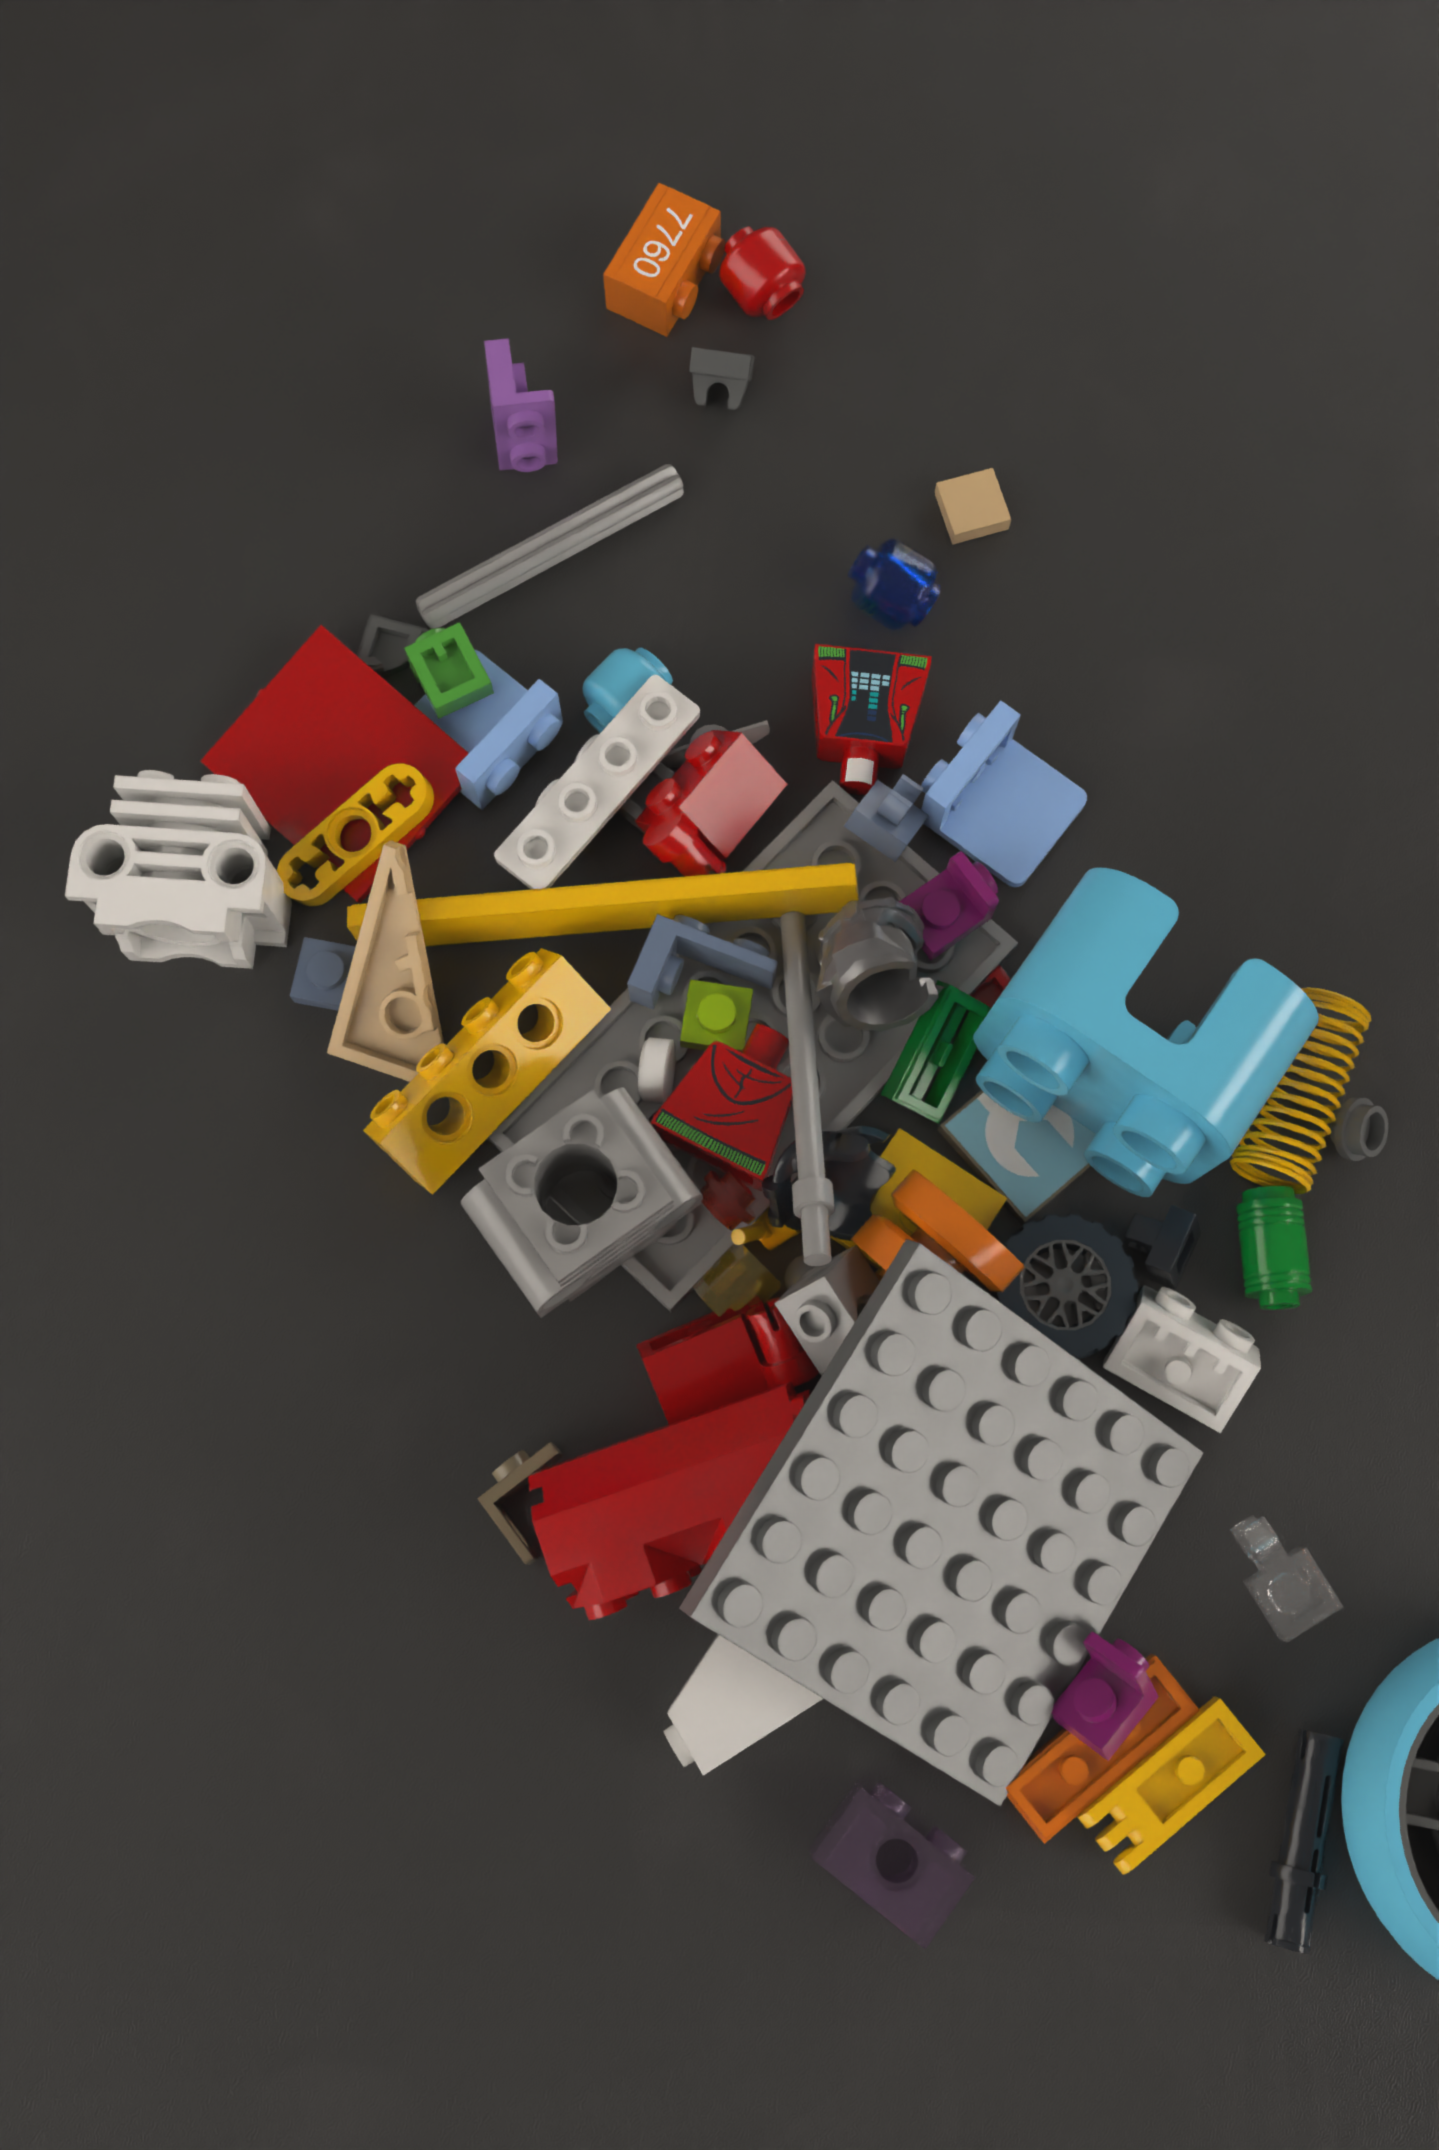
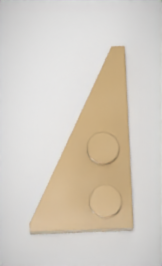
M390 840L383 845L327 1053L410 1082L418 1074L416 1067L422 1057L433 1047L444 1043L406 845Z

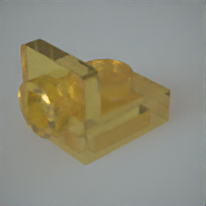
M734 1243L693 1285L700 1298L719 1317L729 1307L733 1311L741 1309L756 1294L764 1305L781 1287L780 1282L743 1244L736 1245Z

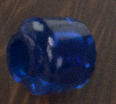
M890 538L884 541L876 550L867 544L856 557L847 575L856 581L851 593L853 605L890 630H899L907 624L913 627L918 626L931 610L941 591V585L935 582L937 578L935 564L897 538Z

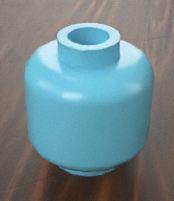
M628 648L616 649L583 683L582 692L589 705L584 711V715L589 723L601 733L652 675L660 676L671 685L673 682L671 674L655 655L644 648H638L636 651Z

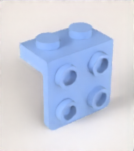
M475 650L492 683L494 694L438 719L426 694L414 706L469 753L455 768L462 788L459 792L483 810L496 795L502 794L512 785L520 769L537 751L543 750L553 741L563 724L558 693L542 680L538 679L527 690L484 654Z
M1000 700L987 718L977 713L968 723L957 741V744L962 749L951 763L948 764L941 759L928 773L921 785L924 788L922 792L925 793L921 810L929 815L924 821V825L974 861L980 862L989 872L1007 885L1020 887L1028 880L1082 811L1087 801V794L1081 787L1012 739L1021 714Z

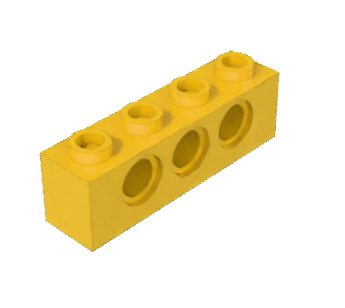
M541 948L537 953L529 952L517 960L507 972L506 979L508 982L492 999L486 997L473 1005L464 1015L461 1021L464 1027L447 1045L441 1043L429 1050L419 1061L416 1067L418 1074L401 1092L394 1090L388 1093L373 1108L370 1114L372 1121L363 1131L413 1180L432 1195L611 1010L605 1001L562 955ZM535 1004L538 1011L537 1022L529 1032L520 1034L517 1024L519 1015L527 1006ZM491 1050L494 1055L492 1070L484 1078L475 1080L472 1073L475 1059L481 1053ZM448 1097L450 1109L447 1117L441 1123L429 1126L427 1123V1111L430 1105L439 1098Z

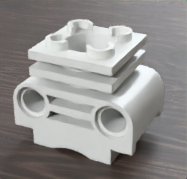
M155 770L140 771L137 777L115 775L113 788L123 800H111L110 813L120 825H96L84 831L75 841L70 857L65 897L72 901H84L95 913L93 924L103 935H115L121 952L132 961L164 962L180 957H195L214 962L221 967L253 969L256 945L287 947L292 901L284 893L283 881L267 857L268 851L260 840L270 839L271 828L245 785L240 784L231 777L217 774L204 775L201 777V781L174 779V776Z

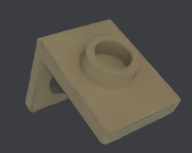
M552 1442L548 1443L532 1457H529L524 1449L510 1457L492 1473L498 1483L477 1498L526 1565L533 1564L539 1557L504 1511L501 1504L528 1484L529 1475L551 1466L563 1457L557 1446Z

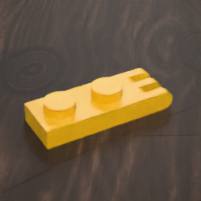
M1213 1697L1199 1709L1200 1711L1077 1816L1086 1829L1099 1823L1108 1813L1113 1817L1114 1820L1095 1838L1104 1852L1115 1847L1126 1836L1132 1841L1113 1861L1122 1875L1129 1873L1266 1755L1221 1698Z

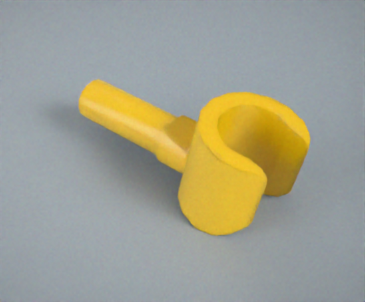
M767 1209L752 1225L733 1230L731 1239L736 1245L760 1240L771 1251L798 1235L801 1231L792 1230L786 1225L782 1228L772 1226L769 1223Z

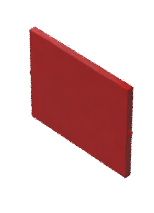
M320 625L269 684L258 691L257 697L200 762L214 774L228 776L236 779L240 784H244L266 821L293 845H296L381 770L393 764L410 765L416 768L431 784L434 792V803L430 813L397 842L406 845L408 850L417 839H421L425 835L429 825L462 789L455 768L469 753L324 626ZM401 782L396 784L392 789L396 796L392 804L399 802L405 808L411 805L414 801L410 794L413 786L407 788ZM374 802L367 808L382 821L385 828L392 822L382 814L384 811L378 808ZM356 819L347 823L340 835L341 845L344 850L355 852L363 849L370 841L371 827L368 821L363 819ZM326 844L320 848L322 852L329 856L327 860L338 868L345 863L334 855ZM380 857L343 888L358 903H361L371 892Z

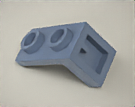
M657 914L627 983L630 1001L654 1010L661 992L671 995L684 964V959L676 957L677 954L768 989L772 988L776 979L778 962L769 958L770 953L766 948L753 941L735 938L733 943L710 935V929L705 924L691 917L676 915L674 920Z

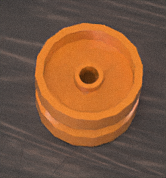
M914 1169L891 1193L895 1208L917 1227L911 1236L907 1235L886 1216L873 1214L851 1239L882 1267V1270L879 1272L882 1277L906 1239L922 1244L961 1274L967 1271L984 1287L994 1292L1003 1293L1025 1268L1016 1256L978 1221Z

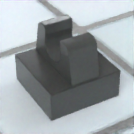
M692 347L689 372L693 375L694 400L696 404L707 406L709 389L716 383H722L729 391L728 409L736 410L740 408L748 383L752 381L755 357L746 354Z

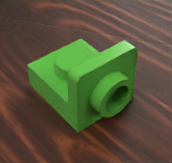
M460 622L446 629L434 628L420 635L415 643L404 648L411 671L416 681L421 684L438 719L494 694L492 683Z

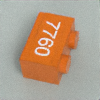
M658 183L603 273L606 309L668 337L678 318L686 319L691 313L698 296V284L706 272L714 273L722 259L725 240L721 238V211L673 188Z

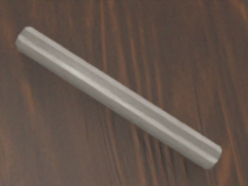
M665 464L424 593L416 600V605L422 619L430 629L439 628L673 502L684 493L683 483L679 474L671 464Z

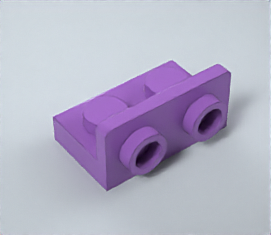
M509 338L484 341L499 470L515 469L520 472H532L541 469L545 465L556 464L558 459L553 391H527L524 362L512 363Z

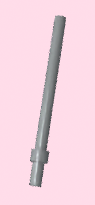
M792 911L781 916L780 924L798 1180L792 1185L793 1211L795 1216L801 1218L804 1263L809 1266H823L832 1261L829 1216L835 1211L833 1183L825 1178L806 919L804 914Z

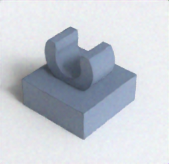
M904 774L893 789L877 780L854 809L844 827L896 862L929 816L913 805L924 788Z

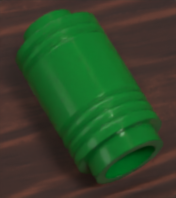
M1265 1186L1246 1190L1241 1193L1242 1203L1236 1206L1237 1221L1239 1223L1238 1229L1240 1231L1239 1242L1243 1279L1245 1280L1244 1287L1246 1288L1245 1297L1259 1299L1260 1309L1284 1310L1299 1307V1297L1312 1292L1302 1200L1295 1198L1294 1188L1288 1186Z

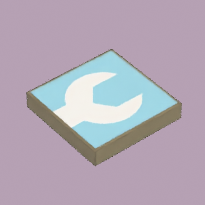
M982 1090L937 1129L985 1184L1007 1197L1003 1205L1021 1225L1091 1166L1085 1159L1084 1152L1096 1135L1054 1105L1051 1106L1041 1122L1034 1123L1024 1120L1002 1108Z

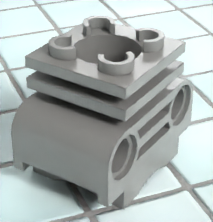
M622 1087L607 1093L601 1098L598 1097L593 1089L481 1166L479 1171L484 1179L474 1186L461 1200V1206L537 1314L542 1318L566 1300L573 1301L622 1263L675 1228L678 1220L703 1203V1195L629 1093ZM576 1171L600 1173L607 1176L617 1185V1192L611 1207L599 1219L588 1224L566 1225L553 1220L547 1215V1201L552 1188L563 1177Z

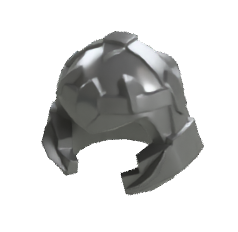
M893 897L868 901L863 899L850 901L819 932L818 939L821 940L819 962L821 969L817 994L826 1012L844 1027L853 1026L860 1030L884 1031L906 1025L930 1010L939 998L938 994L944 987L935 985L931 978H916L917 952L923 946L924 924L913 908L895 901Z

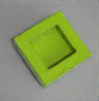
M690 979L680 1047L705 1051L712 1042L719 1041L741 1052L746 1043L753 989Z

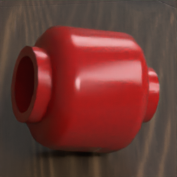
M747 226L737 231L726 242L724 252L727 255L720 266L719 277L749 317L766 316L768 320H773L786 313L800 300L804 293V288L801 284L805 278L806 268L777 228L763 227L754 231L750 226Z

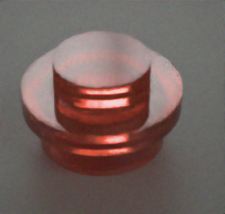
M710 1170L703 1177L706 1184L699 1190L703 1195L701 1202L727 1229L733 1231L742 1221L749 1225L756 1218V1215L749 1207L756 1200V1197L733 1172L729 1170L723 1177H720L717 1173Z

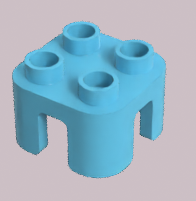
M1093 868L1084 874L973 1036L974 1043L981 1054L988 1060L976 1076V1082L981 1090L1002 1108L1030 1122H1041L1051 1106H1056L1096 1134L1085 1150L1084 1157L1099 1174L1132 1194L1150 1197L1162 1179L1179 1184H1189L1230 1158L1318 1024L1319 1016L1310 998L1291 979L1261 959H1250L1244 962L1232 974L1197 1027L1190 1021L1185 1020L1165 1039L1127 1011L1125 998L1176 923L1179 916L1178 907L1171 898L1134 876L1109 868Z

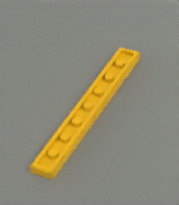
M851 862L416 899L425 946L651 928L657 914L674 920L676 915H684L705 924L778 918L792 911L800 912L804 915L839 913L848 902L858 901L859 894L855 864ZM368 903L347 906V928L356 940L359 937Z

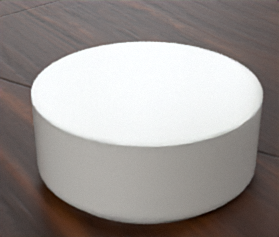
M649 1037L643 1044L638 1071V1091L643 1102L663 1104L672 1093L676 1063L673 1039Z

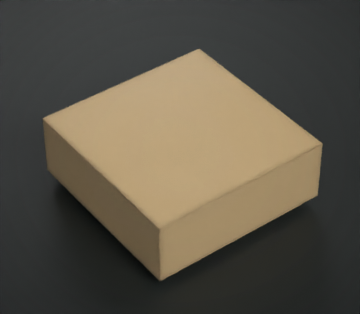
M993 468L936 483L935 496L952 545L1009 529L1011 517Z

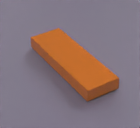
M1150 1654L1145 1659L1150 1665L1146 1673L1159 1697L1109 1761L1063 1728L1027 1759L1018 1777L1006 1787L1008 1791L1006 1797L1044 1844L1200 1711L1156 1655Z

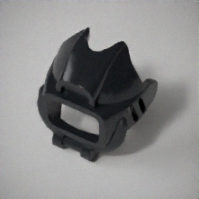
M869 1126L851 1127L839 1131H822L825 1178L833 1183L835 1206L834 1213L829 1216L830 1236L852 1241V1237L873 1215L870 1211L873 1200L879 1188L886 1184L893 1176L896 1168L889 1161L871 1151L869 1145L876 1142L884 1143L890 1134ZM795 1140L779 1157L774 1174L763 1180L762 1189L764 1196L769 1199L770 1208L768 1209L769 1223L777 1228H782L786 1225L792 1230L802 1231L801 1218L795 1216L793 1211L791 1176L798 1172Z

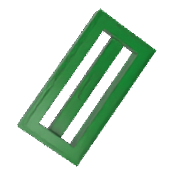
M937 980L935 985L944 988L938 994L939 998L930 1010L919 1016L881 1095L939 1124L977 1049L973 1036L991 1010V1007L956 987ZM966 1010H969V1013L952 1045L950 1042ZM939 1066L941 1069L923 1102L922 1098Z

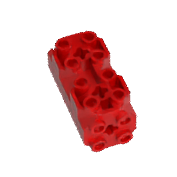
M790 1381L540 1469L529 1475V1491L542 1487L544 1500L542 1503L531 1506L532 1523L551 1578L558 1587L572 1583L575 1588L566 1597L572 1609L584 1607L588 1620H594L626 1608L628 1606L626 1600L638 1595L641 1590L650 1588L653 1598H658L692 1585L691 1578L702 1572L700 1565L707 1564L811 1395L810 1389L796 1393Z

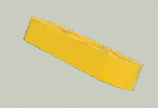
M393 764L381 770L283 855L278 864L277 872L283 881L284 893L306 906H319L332 899L381 856L385 843L390 840L398 842L430 813L434 803V792L429 781L416 768L407 764ZM400 782L407 788L413 786L410 794L414 801L406 808L399 802L392 804L396 799L392 789ZM373 802L384 811L382 814L392 821L386 828L382 821L367 809ZM356 819L368 821L371 827L369 843L359 851L349 852L344 850L340 841V835L344 826ZM326 844L329 850L345 863L338 868L327 860L329 856L320 850L323 845ZM305 863L313 868L319 867L315 872L319 883L312 889L304 884L297 886L303 879L298 870Z

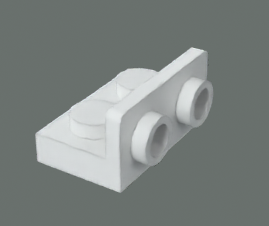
M1143 1285L1137 1295L1133 1316L1128 1318L1125 1323L1126 1328L1116 1338L1104 1358L1103 1368L1221 1433L1261 1369L1260 1352L1253 1345L1255 1339L1246 1330L1230 1321L1221 1319L1218 1324H1215L1195 1313L1196 1306L1188 1298L1170 1288L1161 1287L1159 1292Z

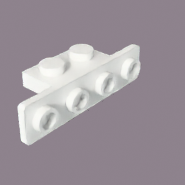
M652 675L599 735L592 736L583 745L576 757V761L560 779L552 781L543 790L532 811L495 851L496 862L530 889L550 888L699 719V706L660 676Z

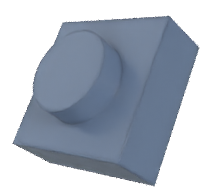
M304 937L290 992V998L294 1003L338 1011L356 946Z

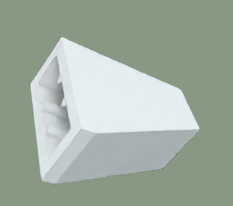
M717 1634L668 1709L667 1714L673 1725L663 1731L683 1767L695 1761L702 1775H705L823 1698Z

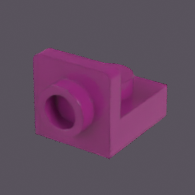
M960 851L949 859L946 870L899 902L913 908L924 924V942L921 949L930 960H933L992 919L999 902L996 896L998 887L984 865L980 862L972 864L966 855Z
M1091 1631L1083 1641L1091 1659L1054 1703L1051 1715L1059 1725L1109 1761L1159 1696L1146 1673L1150 1665L1135 1648L1119 1638L1111 1645Z

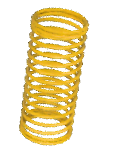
M1310 987L1301 989L1311 1000H1319L1312 1001L1315 1007L1333 1010L1357 1020V1022L1343 1021L1318 1013L1319 1021L1317 1026L1337 1032L1353 1034L1358 1040L1349 1041L1339 1035L1314 1028L1310 1036L1334 1045L1348 1047L1353 1053L1344 1054L1334 1048L1311 1041H1306L1303 1047L1327 1057L1342 1059L1348 1066H1337L1329 1061L1298 1053L1295 1059L1311 1066L1337 1072L1344 1079H1332L1324 1074L1295 1067L1292 1064L1286 1071L1294 1072L1316 1082L1330 1084L1338 1089L1339 1092H1327L1313 1085L1291 1080L1285 1075L1278 1085L1292 1086L1312 1095L1325 1097L1333 1102L1334 1105H1322L1313 1100L1289 1094L1276 1086L1274 1092H1272L1267 1100V1103L1270 1105H1264L1259 1112L1265 1118H1257L1251 1124L1255 1125L1262 1132H1251L1248 1129L1239 1143L1240 1147L1234 1150V1154H1232L1233 1159L1230 1160L1232 1169L1249 1181L1263 1187H1292L1295 1194H1304L1310 1191L1311 1185L1314 1184L1311 1176L1317 1174V1170L1312 1163L1322 1160L1317 1150L1327 1147L1322 1137L1331 1134L1327 1124L1336 1121L1332 1111L1341 1107L1337 1098L1345 1095L1342 1085L1350 1081L1347 1072L1355 1068L1351 1059L1359 1055L1356 1046L1364 1042L1361 1033L1368 1030L1369 1022H1371L1369 1011L1355 1000L1337 992ZM1271 1098L1287 1099L1302 1106L1320 1110L1330 1118H1318L1295 1109L1287 1108ZM1267 1111L1281 1112L1304 1121L1312 1122L1325 1131L1309 1130L1296 1124L1285 1122ZM1262 1124L1279 1126L1307 1135L1320 1144H1309L1283 1136ZM1250 1138L1258 1145H1246L1244 1140ZM1259 1138L1277 1140L1299 1147L1316 1158L1286 1152ZM1266 1153H1270V1154H1274V1155H1279V1156H1281V1157H1284V1158L1293 1160V1161H1295V1162H1297V1163H1299V1164H1301V1165H1304L1305 1167H1307V1168L1310 1169L1311 1171L1304 1170V1169L1300 1168L1299 1166H1297V1165H1295V1164H1293V1163H1291V1162H1289V1161H1286V1160H1284V1159H1281V1158H1279V1157H1276V1156H1273V1155H1269V1154H1266ZM1249 1163L1275 1169L1300 1182L1287 1181L1271 1176L1256 1169Z

